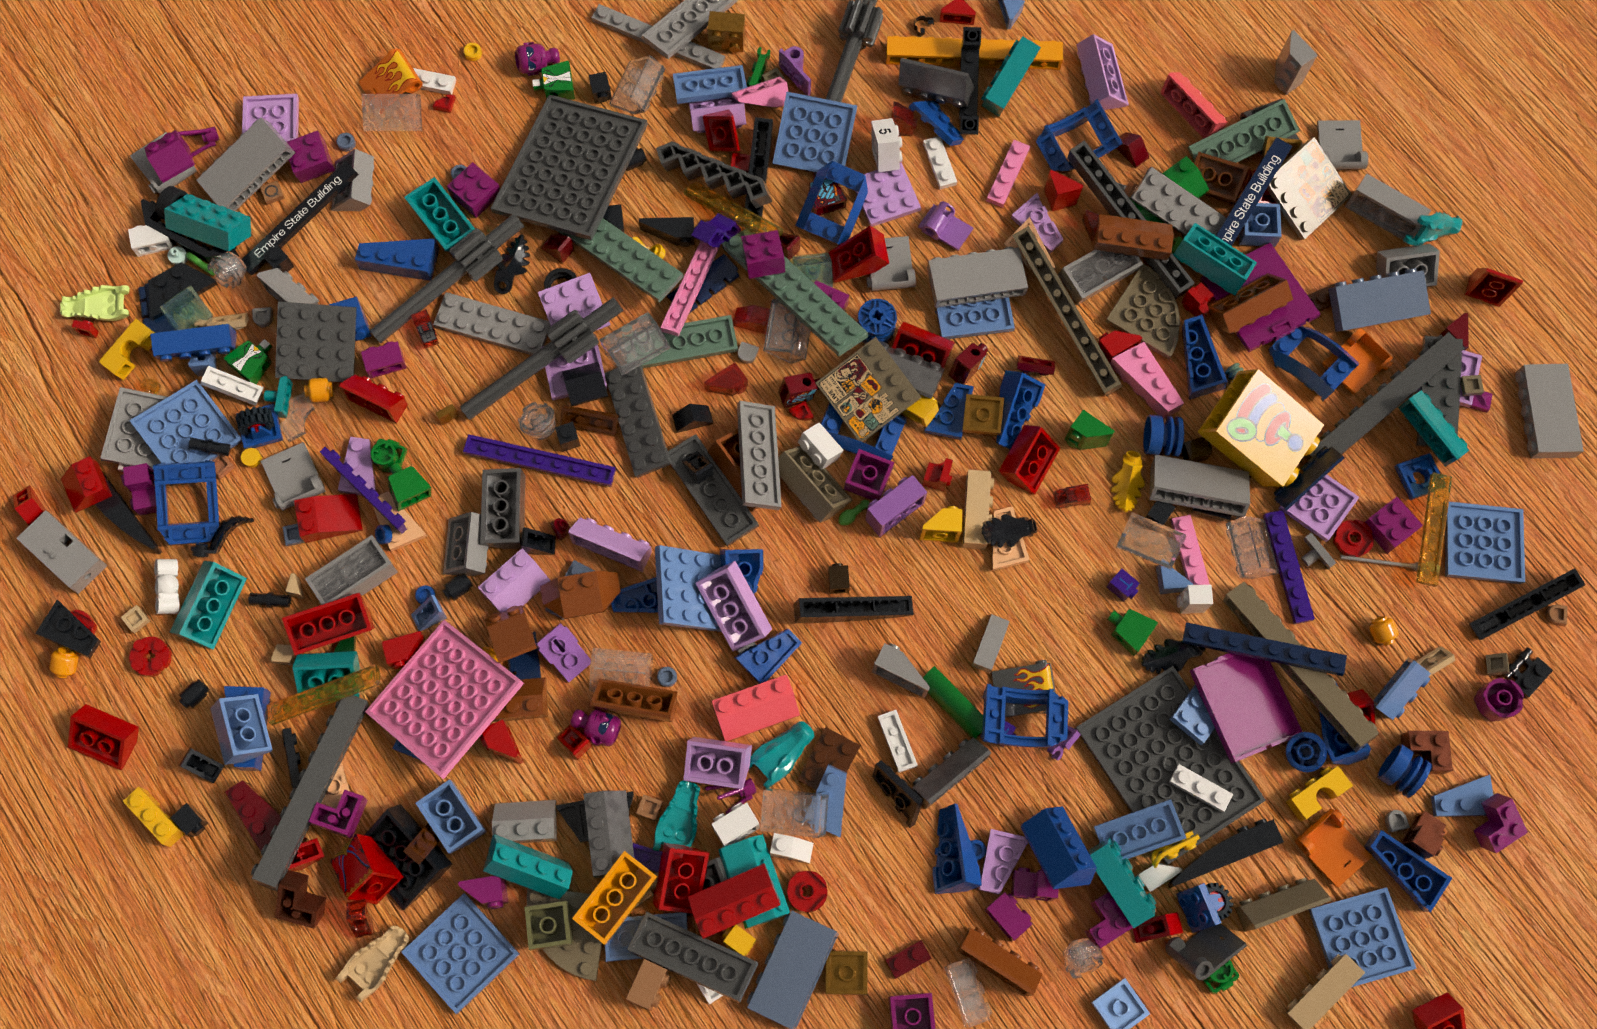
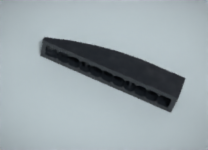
M755 117L749 174L761 177L767 185L773 119ZM746 194L743 224L761 226L764 205L755 208L748 194Z
M103 472L112 497L95 505L127 535L157 554H161V549Z
M1574 568L1471 622L1469 625L1480 641L1569 595L1586 584Z
M912 596L799 598L793 604L795 623L864 621L914 615Z
M1266 818L1254 822L1255 827L1249 829L1248 826L1237 829L1238 834L1214 845L1183 868V871L1167 884L1168 887H1174L1283 843L1284 841L1274 819L1267 822Z

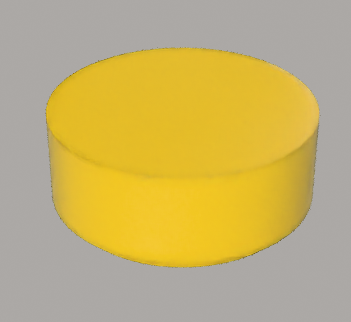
M468 43L464 47L463 51L467 60L477 61L481 58L482 50L477 43Z
M248 448L242 452L241 461L245 466L254 468L261 463L262 456L257 449Z

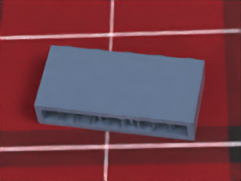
M1416 268L1405 270V274L1399 275V271L1388 273L1386 278H1382L1381 275L1371 276L1370 281H1364V278L1352 280L1353 284L1346 285V281L1334 283L1335 287L1328 289L1335 331L1350 330L1431 314L1424 270L1417 272Z
M791 911L790 915L787 914L784 918L782 933H778L774 940L775 948L773 953H769L765 960L767 966L764 972H760L757 977V988L755 992L752 991L747 999L749 1004L747 1008L789 1029H796L839 934L833 929Z

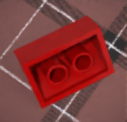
M903 322L898 329L892 348L903 349L906 351V354L921 356L924 358V361L929 363L936 362L942 368H945L955 342Z
M353 375L339 385L347 400L396 424L408 406L404 395L397 391L394 393L389 391L383 384L378 383L376 385L372 383L371 379L363 375L362 377Z
M1024 425L1001 465L999 472L1008 482L1035 495L1060 447L1042 427Z
M85 704L70 718L68 748L122 770L137 743L139 726Z
M664 843L653 898V904L658 910L692 913L688 896L703 890L709 852L685 845Z

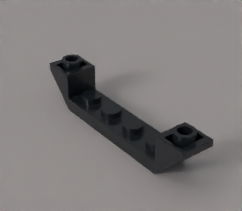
M963 27L960 71L969 74L975 87L969 106L959 108L960 134L978 135L979 116H977L981 27Z
M141 200L145 225L167 236L173 245L184 248L186 252H191L210 265L239 258L235 250L236 247L231 251H226L214 246L211 250L205 245L202 247L197 245V242L190 237L185 238L180 233L166 229L165 224L160 221L161 218L156 214V203L154 201Z

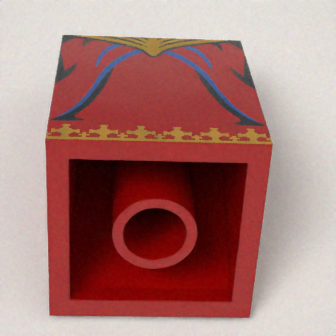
M355 834L330 860L344 895L348 900L378 904L403 878L401 872L370 836Z

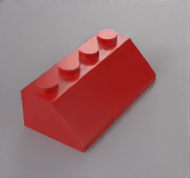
M360 592L282 618L294 655L347 639L375 628L369 609Z
M765 863L688 896L695 922L703 939L781 905Z

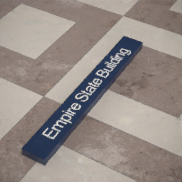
M1277 137L1275 138L1216 235L1218 238L1232 246L1291 150V145Z

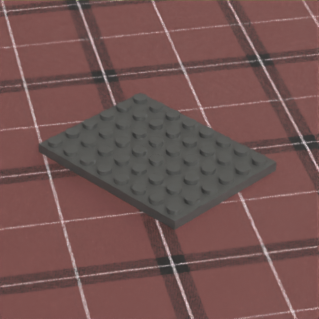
M549 94L491 207L492 213L506 217L514 214L521 221L592 240L646 130L647 120Z
M1174 666L1078 725L1075 729L1080 733V737L1131 813L1171 799L1184 833L1192 830L1194 835L1198 834L1200 836L1196 843L1197 846L1266 801V799L1241 763L1237 761L1231 764L1216 729L1212 731L1204 744L1199 745L1170 720L1171 716L1190 692ZM1177 765L1184 766L1232 793L1233 796L1225 812H1220L1168 783ZM1182 848L1179 850L1176 858L1167 859L1165 856L1162 860L1168 865L1190 850Z

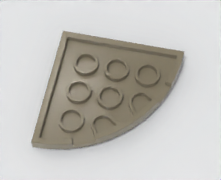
M1143 263L1105 322L1121 332L1140 335L1143 338L1140 343L1145 342L1148 348L1169 360L1179 338L1180 315L1178 306L1170 288L1166 287L1160 279L1161 277L1154 270Z
M528 888L527 907L561 901L569 902L573 945L543 949V951L564 970L584 979L596 981L602 942L572 919L591 894L567 891L560 899H556Z

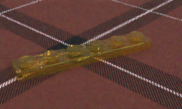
M696 181L684 189L685 196L735 221L738 225L755 234L778 230L779 237L783 234V228Z
M1434 472L1430 474L1416 583L1433 587L1438 586L1452 482L1451 476Z
M376 664L269 704L267 705L268 722L271 725H275L381 685L379 667Z

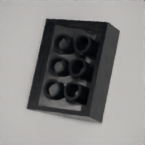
M399 804L388 808L367 831L365 836L373 838L403 875V878L393 887L389 895L404 911L442 877L451 867L452 862L437 845L420 864H417L403 852L420 833L422 828L404 807Z

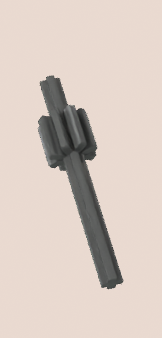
M850 0L848 2L838 29L839 38L842 41L846 40L830 85L826 97L827 100L842 102L860 49H866V46L869 48L873 47L883 20V10L880 7H875L877 0H855V2Z
M512 214L487 236L476 228L449 250L456 261L370 330L373 336L381 344L464 275L467 274L473 281L477 282L503 260L497 249L524 227L519 218Z
M613 297L585 318L577 310H573L546 329V333L551 340L550 343L461 405L460 409L471 420L562 355L569 364L573 363L599 344V340L593 332L623 312V309Z

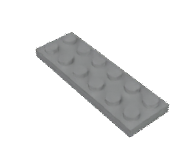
M684 0L642 35V40L669 59L708 26L710 11L725 12L738 0Z
M1153 167L1148 169L1130 198L1165 223L1172 224L1173 228L1184 236L1187 235L1194 223H1197L1216 236L1226 220L1225 216Z
M448 292L445 293L433 324L434 328L533 355L545 345L548 336L546 329L551 327L547 320Z
M739 401L737 404L742 504L743 506L779 510L782 506L775 406Z

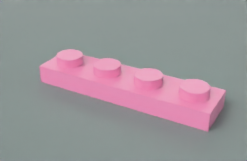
M1013 140L989 192L987 202L1003 208L1029 152V145Z
M1191 515L1172 518L1170 521L1186 579L1192 582L1193 585H1210Z

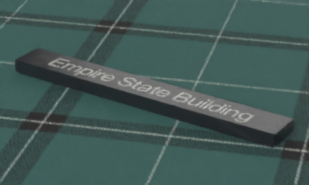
M345 161L243 257L239 263L250 275L256 273L266 263L262 257L265 253L276 245L282 248L359 174Z

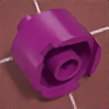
M1494 679L1481 686L1474 696V702L1478 711L1491 722L1503 721L1515 716L1523 708V691L1512 680Z

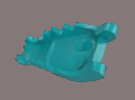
M1436 212L1429 216L1420 215L1417 222L1422 227L1415 236L1407 234L1403 241L1413 246H1419L1426 242L1434 241L1438 237L1457 234L1461 230L1462 219L1458 215L1456 218H1452L1444 212Z
M799 721L788 731L765 742L754 751L751 756L749 769L755 764L768 778L763 784L766 790L790 773L804 748L813 740L814 731L807 723Z
M680 781L678 783L673 798L657 823L652 850L659 851L661 844L664 845V843L691 847L697 832V800L700 792V787L690 781Z

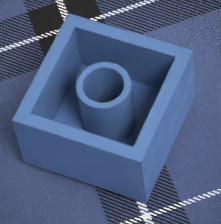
M1258 203L1239 233V245L1264 246L1271 243L1275 247L1282 237L1280 204Z

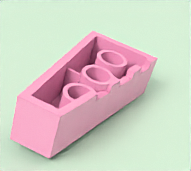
M1145 342L1112 358L1110 366L1113 371L1119 374V378L1127 382L1134 389L1133 391L1144 398L1146 403L1163 419L1181 409L1184 402Z

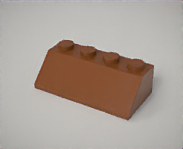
M1099 214L1094 250L1168 260L1172 253L1173 226L1172 224Z
M1267 273L1241 287L1235 296L1230 293L1208 305L1209 314L1222 331L1232 334L1238 332L1245 325L1253 324L1256 319L1271 314V311L1286 306L1288 302L1293 300V296L1286 279Z
M546 677L521 679L524 683L492 722H498L502 719L504 721L548 717Z
M599 678L591 700V706L593 709L604 712L673 722L678 692Z
M970 928L956 951L1026 996L1034 995L1042 977V973L1038 971L1040 968L1031 962L1026 964L1020 960L1022 956L1012 950L1009 953L1003 949L1004 945L996 939L989 940L985 937L986 933L979 928Z

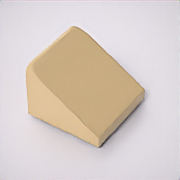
M291 573L285 591L292 597L304 599L300 579L294 573Z
M277 644L271 657V662L280 665H293L296 655H294L291 645Z

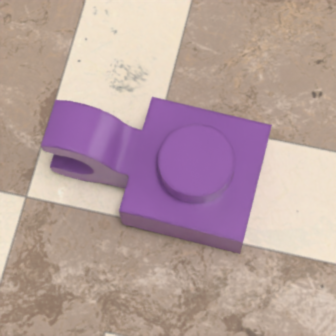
M1068 726L1067 740L1049 747L1047 752L1052 754L1051 757L1053 759L1060 760L1063 756L1064 748L1069 750L1079 738L1080 733Z

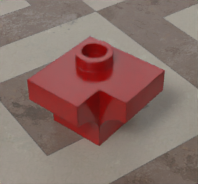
M1201 282L1196 287H1192L1187 291L1181 303L1185 310L1191 312L1195 317L1203 315V318H1206L1210 311L1207 304L1210 303L1214 294Z
M946 458L941 464L929 462L922 486L943 492L946 486L950 487L953 476L949 474L953 460Z

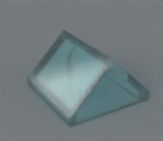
M829 253L792 256L793 264L813 283L817 280L833 287L832 263Z
M191 285L159 307L164 318L175 330L197 328L200 325L194 326L196 320H208L213 317Z

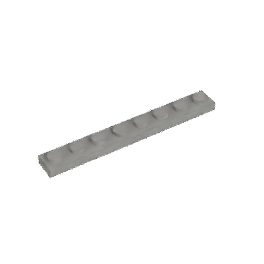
M601 4L598 5L591 17L592 22L643 43L645 42L642 40V35L652 27V25ZM688 42L674 54V56L706 69L721 68L725 61L724 55L693 42Z

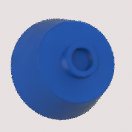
M1301 732L1294 735L1288 741L1286 757L1295 769L1302 772H1313L1324 764L1327 757V748L1324 741L1318 735L1311 732Z

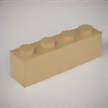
M968 469L965 488L962 548L985 550L987 544H990L986 542L982 535V526L986 524V521L992 523V514H989V507L993 505V496H990V489L994 487V478H991V471Z
M1337 954L1330 961L1332 966L1327 971L1323 969L1316 976L1318 980L1312 986L1309 983L1301 991L1303 996L1299 1000L1294 998L1287 1005L1289 1010L1286 1013L1302 1029H1311L1365 974L1347 954L1342 956Z

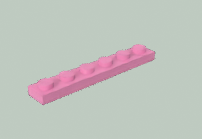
M700 241L660 327L661 332L679 337L719 247H712Z

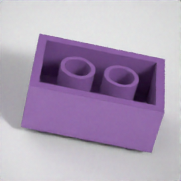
M913 475L909 478L904 477L898 482L896 488L888 489L883 494L884 497L880 500L875 499L868 505L865 520L877 535L881 537L921 507L925 502L927 491Z

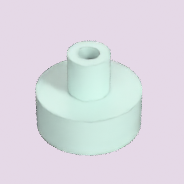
M176 246L168 251L167 257L174 266L181 262L185 264L188 261L186 257L187 252L184 248Z

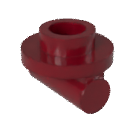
M557 518L550 523L559 541L569 534L570 527L567 521Z

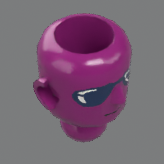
M526 42L515 50L517 69L520 73L528 74V76L539 75L538 73L542 72L541 69L547 67V63L554 65L560 62L559 51L554 47L545 50L539 43Z
M598 709L593 710L590 715L585 714L582 710H575L570 722L574 728H583L584 736L597 746H612L621 728V720L618 717Z

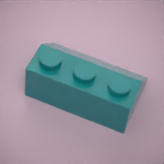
M357 651L298 654L292 668L299 701L338 699L343 697L345 692L357 697L360 696V665Z

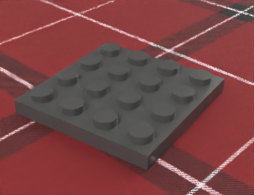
M278 301L275 378L288 376V379L303 380L327 378L328 381L343 382L353 376L357 307Z

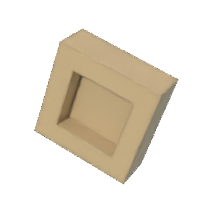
M138 605L121 616V619L134 634L150 622V619Z

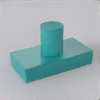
M283 376L279 379L278 391L265 390L264 392L265 402H275L274 412L279 418H287L293 386V382L288 379V376Z

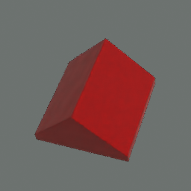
M729 109L703 115L709 151H740L734 116Z
M1050 170L1044 192L1051 210L1056 211L1075 206L1084 185L1056 171Z

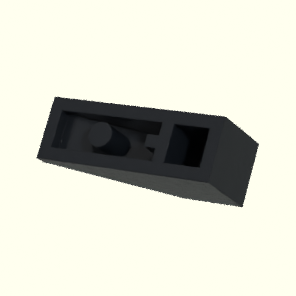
M694 217L639 218L640 230L676 246L689 247L690 245H695V238L691 236L694 231Z

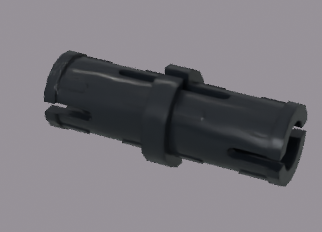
M190 437L188 449L206 452L209 455L213 453L229 456L231 444L214 442L213 439L202 440Z
M268 592L267 594L250 593L248 602L249 605H263L267 608H272L273 606L289 608L291 595H277L273 592Z

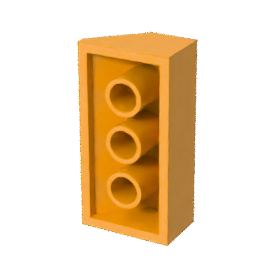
M624 851L572 919L606 945L658 876Z

